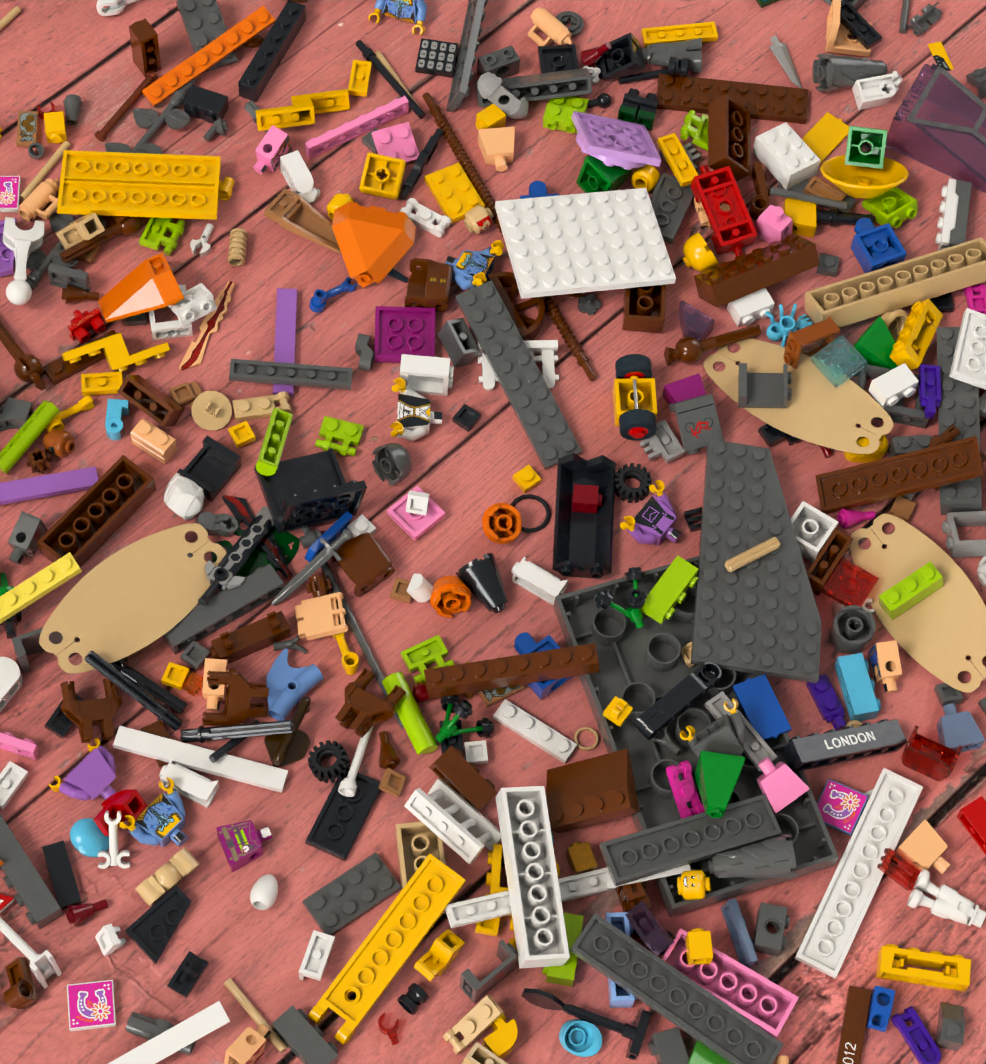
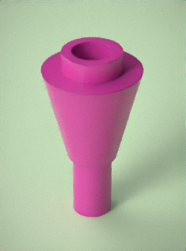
M841 509L837 515L838 524L843 529L858 524L863 520L875 519L874 511L862 512Z

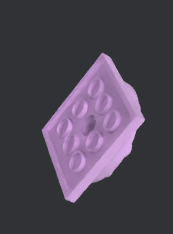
M573 111L571 118L577 130L576 142L581 147L583 153L590 154L603 161V164L613 167L616 165L626 170L643 167L647 164L660 166L661 158L645 125Z

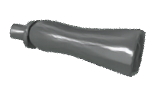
M701 38L670 43H654L647 45V48H642L643 59L647 64H649L650 60L652 65L669 67L670 56L677 57V59L689 58L688 71L701 73Z

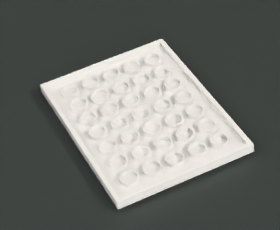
M646 188L495 202L496 213L521 299L675 284L676 276Z

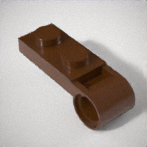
M754 162L751 171L756 196L752 200L749 214L754 220H757L769 207L768 196H770V186L766 185L767 173L766 169L762 167V162Z

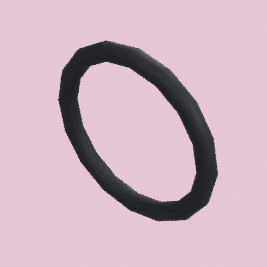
M532 494L521 495L510 504L514 507L517 502L531 498L539 501L545 507L546 518L540 526L536 528L521 527V531L527 533L543 529L549 523L551 516L550 507L546 501Z

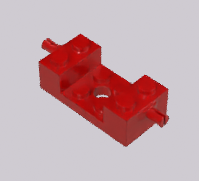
M703 165L700 167L702 174L693 177L690 188L696 202H701L713 230L711 240L718 255L734 252L736 257L744 255L742 248L754 244L758 234L731 168L727 166L710 172L708 165ZM725 203L729 205L730 210L723 211L720 205Z

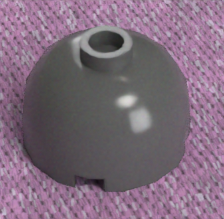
M388 443L377 447L373 451L372 455L375 454V460L372 461L375 473L382 481L386 479L390 482L388 485H395L409 475L412 468L411 456L402 445Z

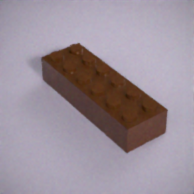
M791 234L786 236L784 240L769 243L767 247L754 249L752 253L747 255H739L735 257V260L718 264V267L705 269L700 274L694 276L699 298L717 308L819 266L815 243L797 234Z
M122 455L37 541L40 553L54 563L70 552L79 567H81L157 490L154 478L126 456Z

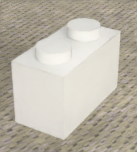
M763 288L729 302L726 309L736 326L740 327L750 325L757 319L767 318L768 316L765 312L768 311L772 314L775 302L766 288Z
M904 363L872 380L868 391L877 403L884 408L888 405H895L903 397L908 398L916 392L919 381Z

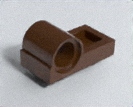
M19 957L5 967L11 987L4 992V1000L11 1008L25 1009L38 1000L27 958Z

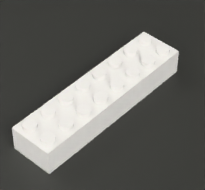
M544 786L501 788L495 798L519 969L563 966L570 956Z

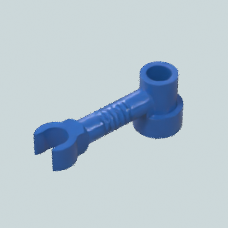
M347 277L341 285L326 292L321 289L316 290L310 300V309L316 313L324 311L328 299L343 292L355 291L358 283L350 285L349 283H351L352 278Z

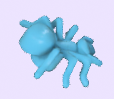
M780 304L779 322L774 321L771 313L765 312L770 318L771 323L767 327L766 335L772 341H779L783 337L781 347H784L790 331L793 333L813 323V321L807 322L811 318H805L806 314L799 316L797 322H795L794 314L797 304H793L790 316L783 315L784 309L782 304Z

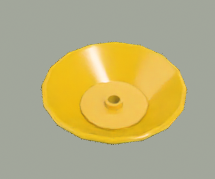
M846 155L830 158L824 161L820 167L823 177L849 196L862 199L878 197L904 183L909 176V172L904 165L889 158H884L883 169L845 165Z

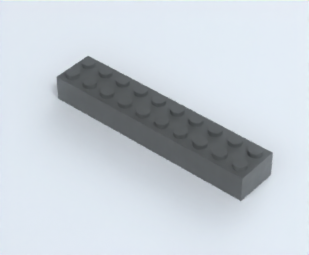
M961 326L937 328V366H940L941 402L938 408L939 435L953 424L961 433L953 441L976 436L981 450L979 387L949 377ZM982 476L942 486L940 488L941 515H947L950 512L983 511Z

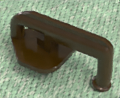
M302 698L297 706V710L292 718L295 724V731L293 733L265 736L264 743L274 767L278 768L304 758L310 745V739L305 732L298 729L305 714L310 711V698Z

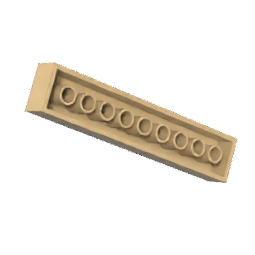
M980 237L805 292V312L814 323L825 321L830 316L840 328L889 311L901 309L918 301L922 302L926 299L935 298L985 282L986 242Z

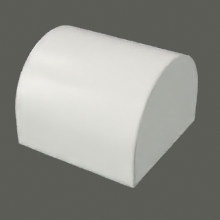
M413 574L406 592L418 603H422L430 599L433 586L421 574Z

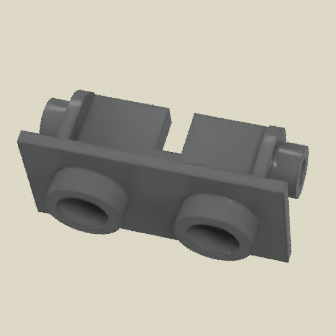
M939 2L932 6L930 3L921 10L923 14L920 16L917 14L910 20L911 24L907 27V30L912 27L913 33L916 36L922 35L930 25H933L941 18V10L935 7Z

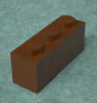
M146 18L129 26L133 62L144 77H147L146 74L149 71L157 72L161 70L158 34Z
M127 375L117 391L163 427L175 426L185 410L140 375Z
M836 528L807 571L812 592L818 596L849 551L853 538Z
M452 745L429 767L477 811H480L498 793L495 790L494 784L490 780L484 779L479 774V769L474 764H469L464 759L462 751L456 747L454 748Z

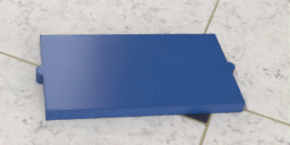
M765 674L752 679L747 678L746 681L732 686L749 723L764 741L771 738L776 739L779 735L792 730Z

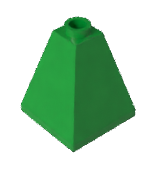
M849 126L845 165L883 169L888 130Z
M587 156L576 184L585 193L615 191L629 178L632 170H626L616 165L610 167L593 156Z
M880 316L865 330L843 357L845 360L853 363L864 362L888 369L898 367L889 357L896 342Z
M708 751L700 752L695 770V778L705 814H709L712 818L724 816L739 781L745 757Z

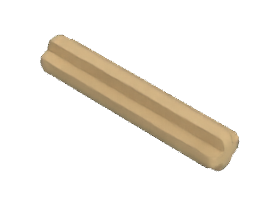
M772 537L727 560L724 564L728 572H733L778 549L780 542L776 537Z

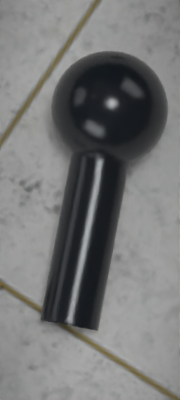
M602 93L597 99L588 100L587 108L596 106L608 108L612 102L611 97L606 93Z

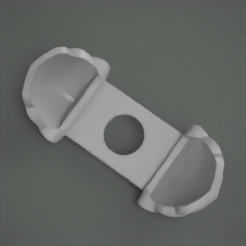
M487 72L480 76L477 88L484 99L490 100L504 111L509 118L522 119L527 116L529 102L525 97L518 99L501 85L502 79L495 74ZM507 95L510 99L508 103L501 104L498 101L499 97Z

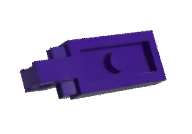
M920 364L918 367L919 402L922 407H925V418L933 419L934 414H936V408H939L941 402L940 366Z
M827 675L819 676L817 683L806 682V686L823 720H826L827 723L831 722L836 731L842 730L846 726L843 719L845 717L844 709Z

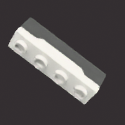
M949 178L947 185H943L941 197H944V201H941L939 208L942 217H939L937 224L940 233H937L935 244L938 245V251L965 242L972 182Z

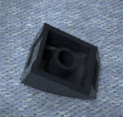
M631 32L609 42L611 49L603 53L596 62L597 68L601 70L599 78L602 80L629 76L646 68L642 48Z

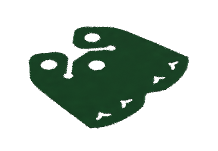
M243 516L249 523L252 521L249 516ZM239 522L238 528L234 533L237 536H241L245 531L239 528ZM274 525L269 531L268 537L274 539L275 544L280 547L281 554L287 556L286 565H288L298 551L299 538L289 532L278 534ZM265 536L261 541L270 548L280 566L283 567L278 557V550L271 546ZM226 540L215 542L226 548V554L232 547V544ZM294 542V544L292 545V549L290 550L288 544ZM257 546L236 576L248 577L257 568L271 564L266 558V553ZM211 552L214 563L217 561V555Z

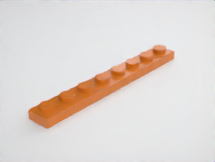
M263 5L143 89V95L154 108L175 91L181 89L185 84L204 73L275 23V19Z

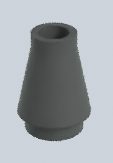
M70 94L63 100L66 123L76 125L83 102L80 96Z

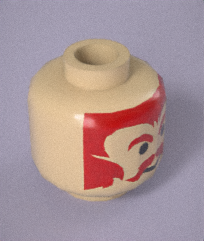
M477 205L465 213L463 221L470 233L480 234L492 226V218L494 216L488 207L484 208L481 205Z

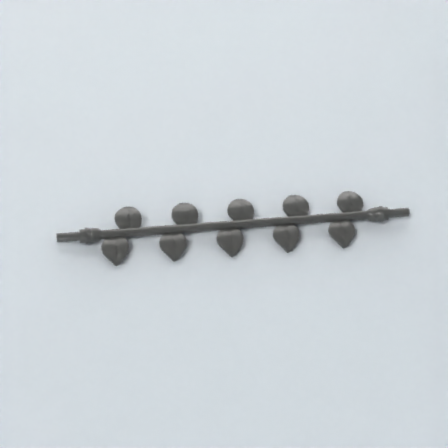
M191 80L181 89L175 91L168 106L160 116L152 109H133L137 126L144 129L149 128L132 151L126 144L109 142L105 144L106 152L163 154L160 147L148 142L165 121L168 127L174 130L181 129L190 123L189 115L185 111L175 108H178L184 102L191 86L196 83V80ZM54 212L49 217L51 228L55 233L74 221V217L70 214H57V212ZM97 215L105 229L107 227L106 220L101 215ZM60 240L47 257L41 250L30 253L26 269L34 271L27 276L26 282L32 290L38 286L42 279V274L50 263L62 264L71 269L78 264V258L67 264L62 262L59 254L65 251V249H63L64 247Z

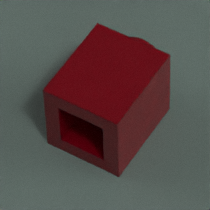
M574 484L572 512L596 514L597 506L602 504V494H598L599 486Z

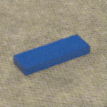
M346 511L309 547L305 559L308 562L312 561L325 548V545L320 542L321 538H324L331 544L343 532V529L347 528L353 515Z

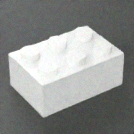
M787 122L755 138L752 152L786 190L817 175L821 160Z

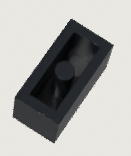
M195 85L191 86L183 102L184 111L190 117H196L211 124L220 117L223 120L229 109L228 96Z

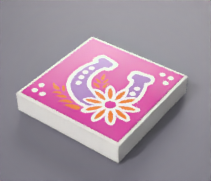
M0 176V212H18L20 176Z
M113 980L67 985L70 1032L116 1026Z

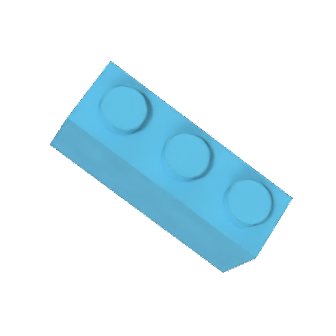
M862 653L837 657L834 667L850 721L875 719L881 709L879 699L875 698V684L868 674V661L864 660Z

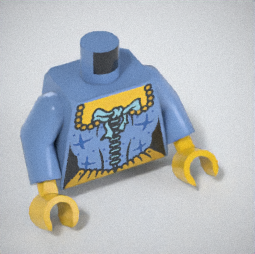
M377 0L374 6L375 11L368 17L370 21L372 15H376L378 18L376 23H378L381 19L379 13L382 11V15L414 24L417 22V25L412 28V33L416 34V29L419 27L421 29L420 35H423L425 33L423 22H425L427 5L424 0Z
M496 240L491 244V247L482 251L463 250L459 259L448 256L445 264L453 267V282L462 290H470L486 283L487 275L493 271L494 255L500 256L503 253L504 245L502 241Z
M166 777L169 781V785L164 788L162 782H159V788L167 791V793L162 792L136 820L131 815H125L124 817L128 819L129 824L126 826L125 823L119 822V826L122 829H129V833L141 844L164 847L172 840L181 847L188 839L181 831L185 827L184 819L186 812L184 804L176 789H172L174 782L171 778Z

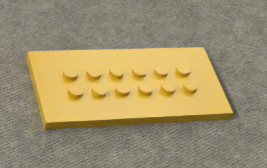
M64 150L57 214L87 215L89 213H96V215L217 220L221 156Z

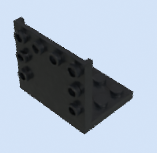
M333 448L320 453L280 461L275 474L271 476L260 474L256 470V465L254 467L278 534L338 520L346 511L356 516L367 489L365 480L359 482L354 480L346 484Z

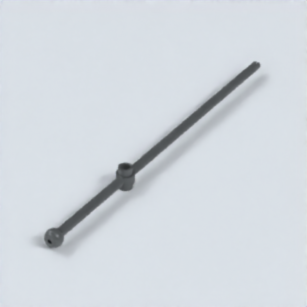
M310 527L302 528L304 535L299 537V540L305 549L310 547L322 535L319 529L312 531ZM326 562L321 566V569L326 579L330 578L333 593L342 592ZM344 597L342 599L343 608L346 611L344 616L386 698L388 694L382 683L385 677ZM396 712L394 716L399 726L404 727Z

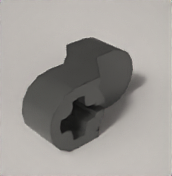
M359 333L355 346V351L360 357L358 369L370 372L374 362V352L369 348L371 336Z
M202 512L195 521L196 524H200L205 528L208 536L218 534L230 537L238 528L236 518L225 513L213 514Z

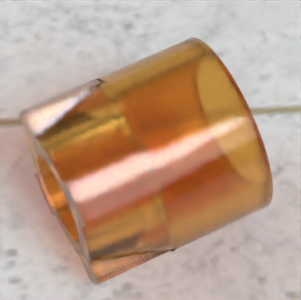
M191 673L182 689L192 696L197 695L203 687V677L196 673Z

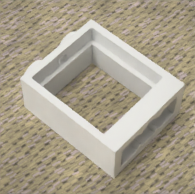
M178 285L182 293L186 291L185 285ZM154 310L149 311L153 341L193 336L192 323L184 327L180 325L179 320L155 323Z
M401 355L400 377L405 380L406 386L419 394L448 395V388L452 389L454 366H450V358Z

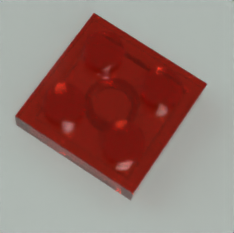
M842 557L821 593L844 606L857 605L862 607L879 578Z

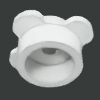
M584 66L583 68H587L589 73L592 74L591 85L598 83V75L601 73V70L597 67Z

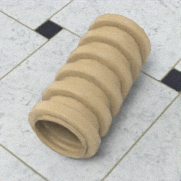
M235 228L230 231L227 261L233 266L245 264L248 233L244 229Z

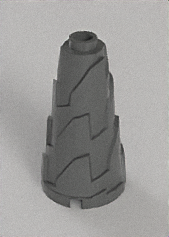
M823 53L816 55L819 59L813 62L812 76L813 82L819 84V87L815 88L819 92H827L854 85L856 80L886 75L888 67L882 60L835 56V54Z
M781 834L779 837L718 853L712 856V860L708 861L710 874H714L715 877L720 879L744 877L787 878L789 880L797 878V872L791 873L797 868L791 834Z

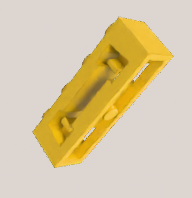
M930 299L922 302L918 301L911 307V312L906 318V323L899 332L898 340L893 345V350L889 356L897 366L905 363L910 370H913L920 366L943 317V314Z
M886 944L878 951L876 978L965 992L970 985L971 959H965L962 955L945 956L938 951L926 953L920 952L918 948L901 949L897 945ZM904 964L939 970L941 967L946 969L943 972H936L907 967L906 970L901 968L904 967Z

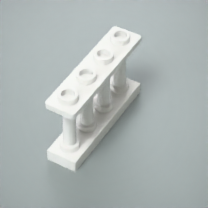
M441 778L436 780L428 795L420 788L416 789L404 806L469 864L474 862L484 846L492 851L493 844H498L501 840L500 830Z

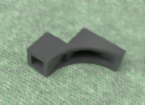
M8 397L6 404H3L0 410V432L9 429H20L34 413L32 402Z

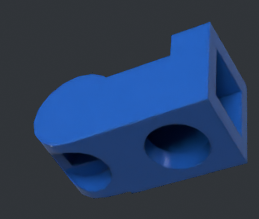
M875 986L872 989L866 1028L881 1032L886 1031L895 990Z

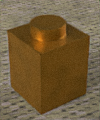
M578 841L567 848L566 857L573 875L597 869V863L589 842L582 843Z

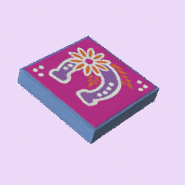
M828 779L817 802V806L826 826L852 836L869 796Z

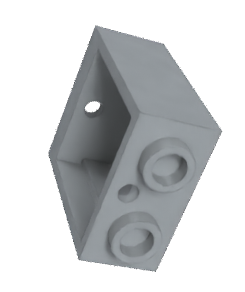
M986 511L947 513L945 521L942 522V531L946 533V547L950 550L952 558L986 556V539L960 541L956 527L985 526L986 529Z

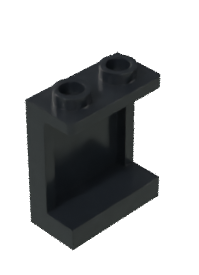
M207 435L202 441L203 448L184 470L180 468L177 473L203 488L204 497L212 502L241 467V456Z

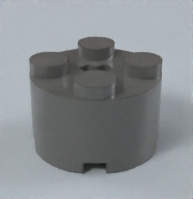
M849 605L843 607L836 614L829 632L831 642L836 650L847 654H857L866 650L876 630L875 619L870 612L867 613L860 606Z

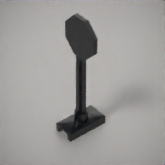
M525 988L521 995L533 1005L549 1010H562L571 1016L620 1033L622 1037L630 1039L626 1058L635 1060V1057L638 1056L651 1012L642 1010L633 1026L627 1023H619L574 1005L564 1004L553 994L539 989Z

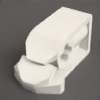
M893 71L892 74L856 80L852 91L858 110L889 104L903 80L899 73Z
M299 151L281 156V173L291 191L301 196L309 204H313L321 193L319 189L313 188L314 180Z

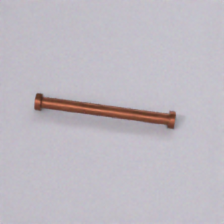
M149 71L146 74L147 77L100 131L95 133V137L99 141L104 142L106 140V135L143 94L142 90L158 79L155 72Z

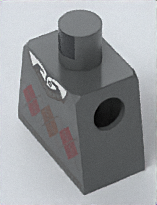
M23 511L21 512L8 541L13 549L9 560L13 563L20 565L24 556L33 558L39 549L37 541L48 531L40 518Z

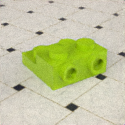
M573 96L551 98L549 103H547L544 113L543 127L551 130L577 133L571 117L573 111L586 113L588 99Z
M898 187L878 197L862 201V207L875 215L878 224L884 225L889 223L891 228H899L903 221L908 218L913 219L918 212L917 200Z

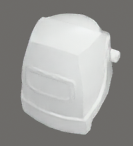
M178 473L168 483L163 497L166 505L184 520L194 518L202 510L205 498L203 488L199 487L192 480L180 476Z

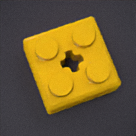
M370 152L367 153L359 187L360 192L397 200L406 167L405 160ZM382 173H385L387 178L380 180L378 175L381 176Z

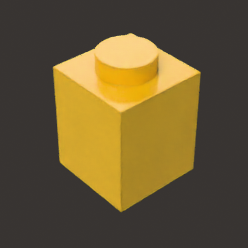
M495 104L476 114L475 125L477 130L505 127L506 115Z
M63 111L44 113L47 142L60 143L67 141Z
M701 928L692 929L685 938L688 965L710 964L713 959L710 931H704Z

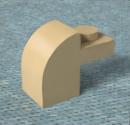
M89 213L72 221L68 226L57 231L56 235L64 249L67 250L83 240H90L105 231L96 213Z

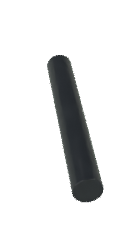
M668 68L618 78V83L621 85L658 78L659 73L668 74Z
M248 737L232 738L209 756L210 761L215 763Z

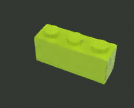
M677 555L647 595L645 605L641 607V612L661 625L665 619L669 620L676 610L674 609L676 604H681L686 598L687 593L685 592L688 588L692 589L699 579L697 577L699 569Z
M930 561L879 595V604L889 618L894 620L943 587V577Z
M563 912L568 949L570 950L581 934L584 916ZM569 951L570 958L563 966L543 967L542 974L546 975V982L572 987L577 956Z

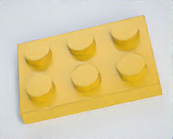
M459 162L424 176L425 183L445 216L451 219V224L465 219V213L477 205L485 208L483 201Z

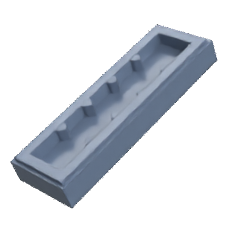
M736 898L730 899L721 907V911L739 962L750 969L758 961L753 948L754 943L749 936L746 920L741 914Z

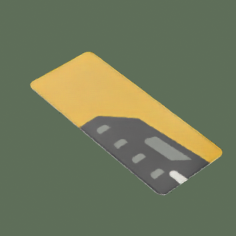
M942 42L928 44L937 66L944 68L946 71L953 70V65Z

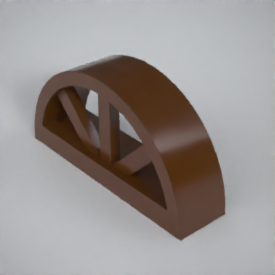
M495 272L488 274L487 282L492 280L524 341L533 340L540 332L543 324L545 309L543 297H533L530 300L513 306L512 301L518 289L514 273ZM503 287H511L508 295ZM535 305L538 317L534 320L519 315L517 312ZM524 324L530 325L531 327L526 329Z

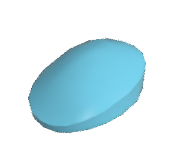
M83 818L73 824L70 830V838L78 852L87 857H98L99 851H108L109 836H104L93 819Z
M572 1019L563 1024L560 1029V1043L570 1054L579 1057H589L595 1055L601 1049L602 1035L599 1029L588 1021Z

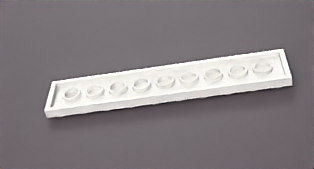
M883 768L795 956L796 960L833 978L837 977L923 786Z

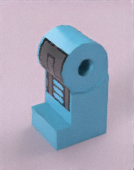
M108 399L105 428L107 436L111 440H120L125 434L123 416L130 413L128 400Z

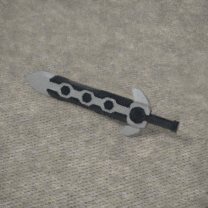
M268 506L261 508L248 525V528L235 545L230 548L217 567L210 560L206 563V578L209 579L211 585L198 599L200 605L206 606L218 588L221 590L228 588L229 590L242 585L245 581V577L236 576L250 558V555L261 540L274 526Z

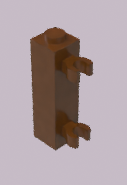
M273 611L261 620L228 633L227 631L220 634L219 638L211 641L212 649L209 651L213 659L227 660L229 664L271 646L274 642H280L291 637V629L283 612L279 611L276 613Z

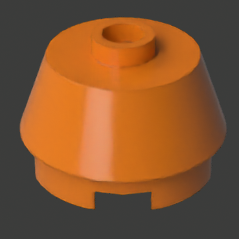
M493 504L483 515V531L495 543H510L518 537L521 531V515L510 504Z
M452 575L444 576L434 583L430 604L437 611L438 615L451 618L453 614L460 611L465 613L469 609L472 594L459 577Z

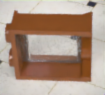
M829 316L825 321H820L793 333L790 331L783 356L784 362L796 369L801 353L819 361L833 357L834 352L826 344V341L829 345L836 343V338L833 334L840 333V328Z

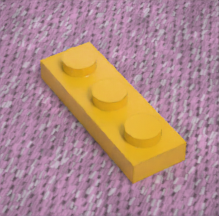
M672 133L658 138L657 144L680 186L690 185L693 177L698 176V173L677 135Z

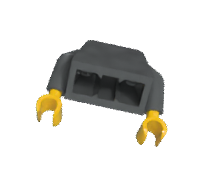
M732 698L734 703L733 709L729 708L727 701L724 702V709L731 713L730 716L728 714L723 715L697 733H695L694 727L686 726L689 736L686 735L685 731L680 732V738L689 741L688 745L698 759L701 751L742 756L744 743L746 742V729L740 712L736 711L739 704L735 698Z

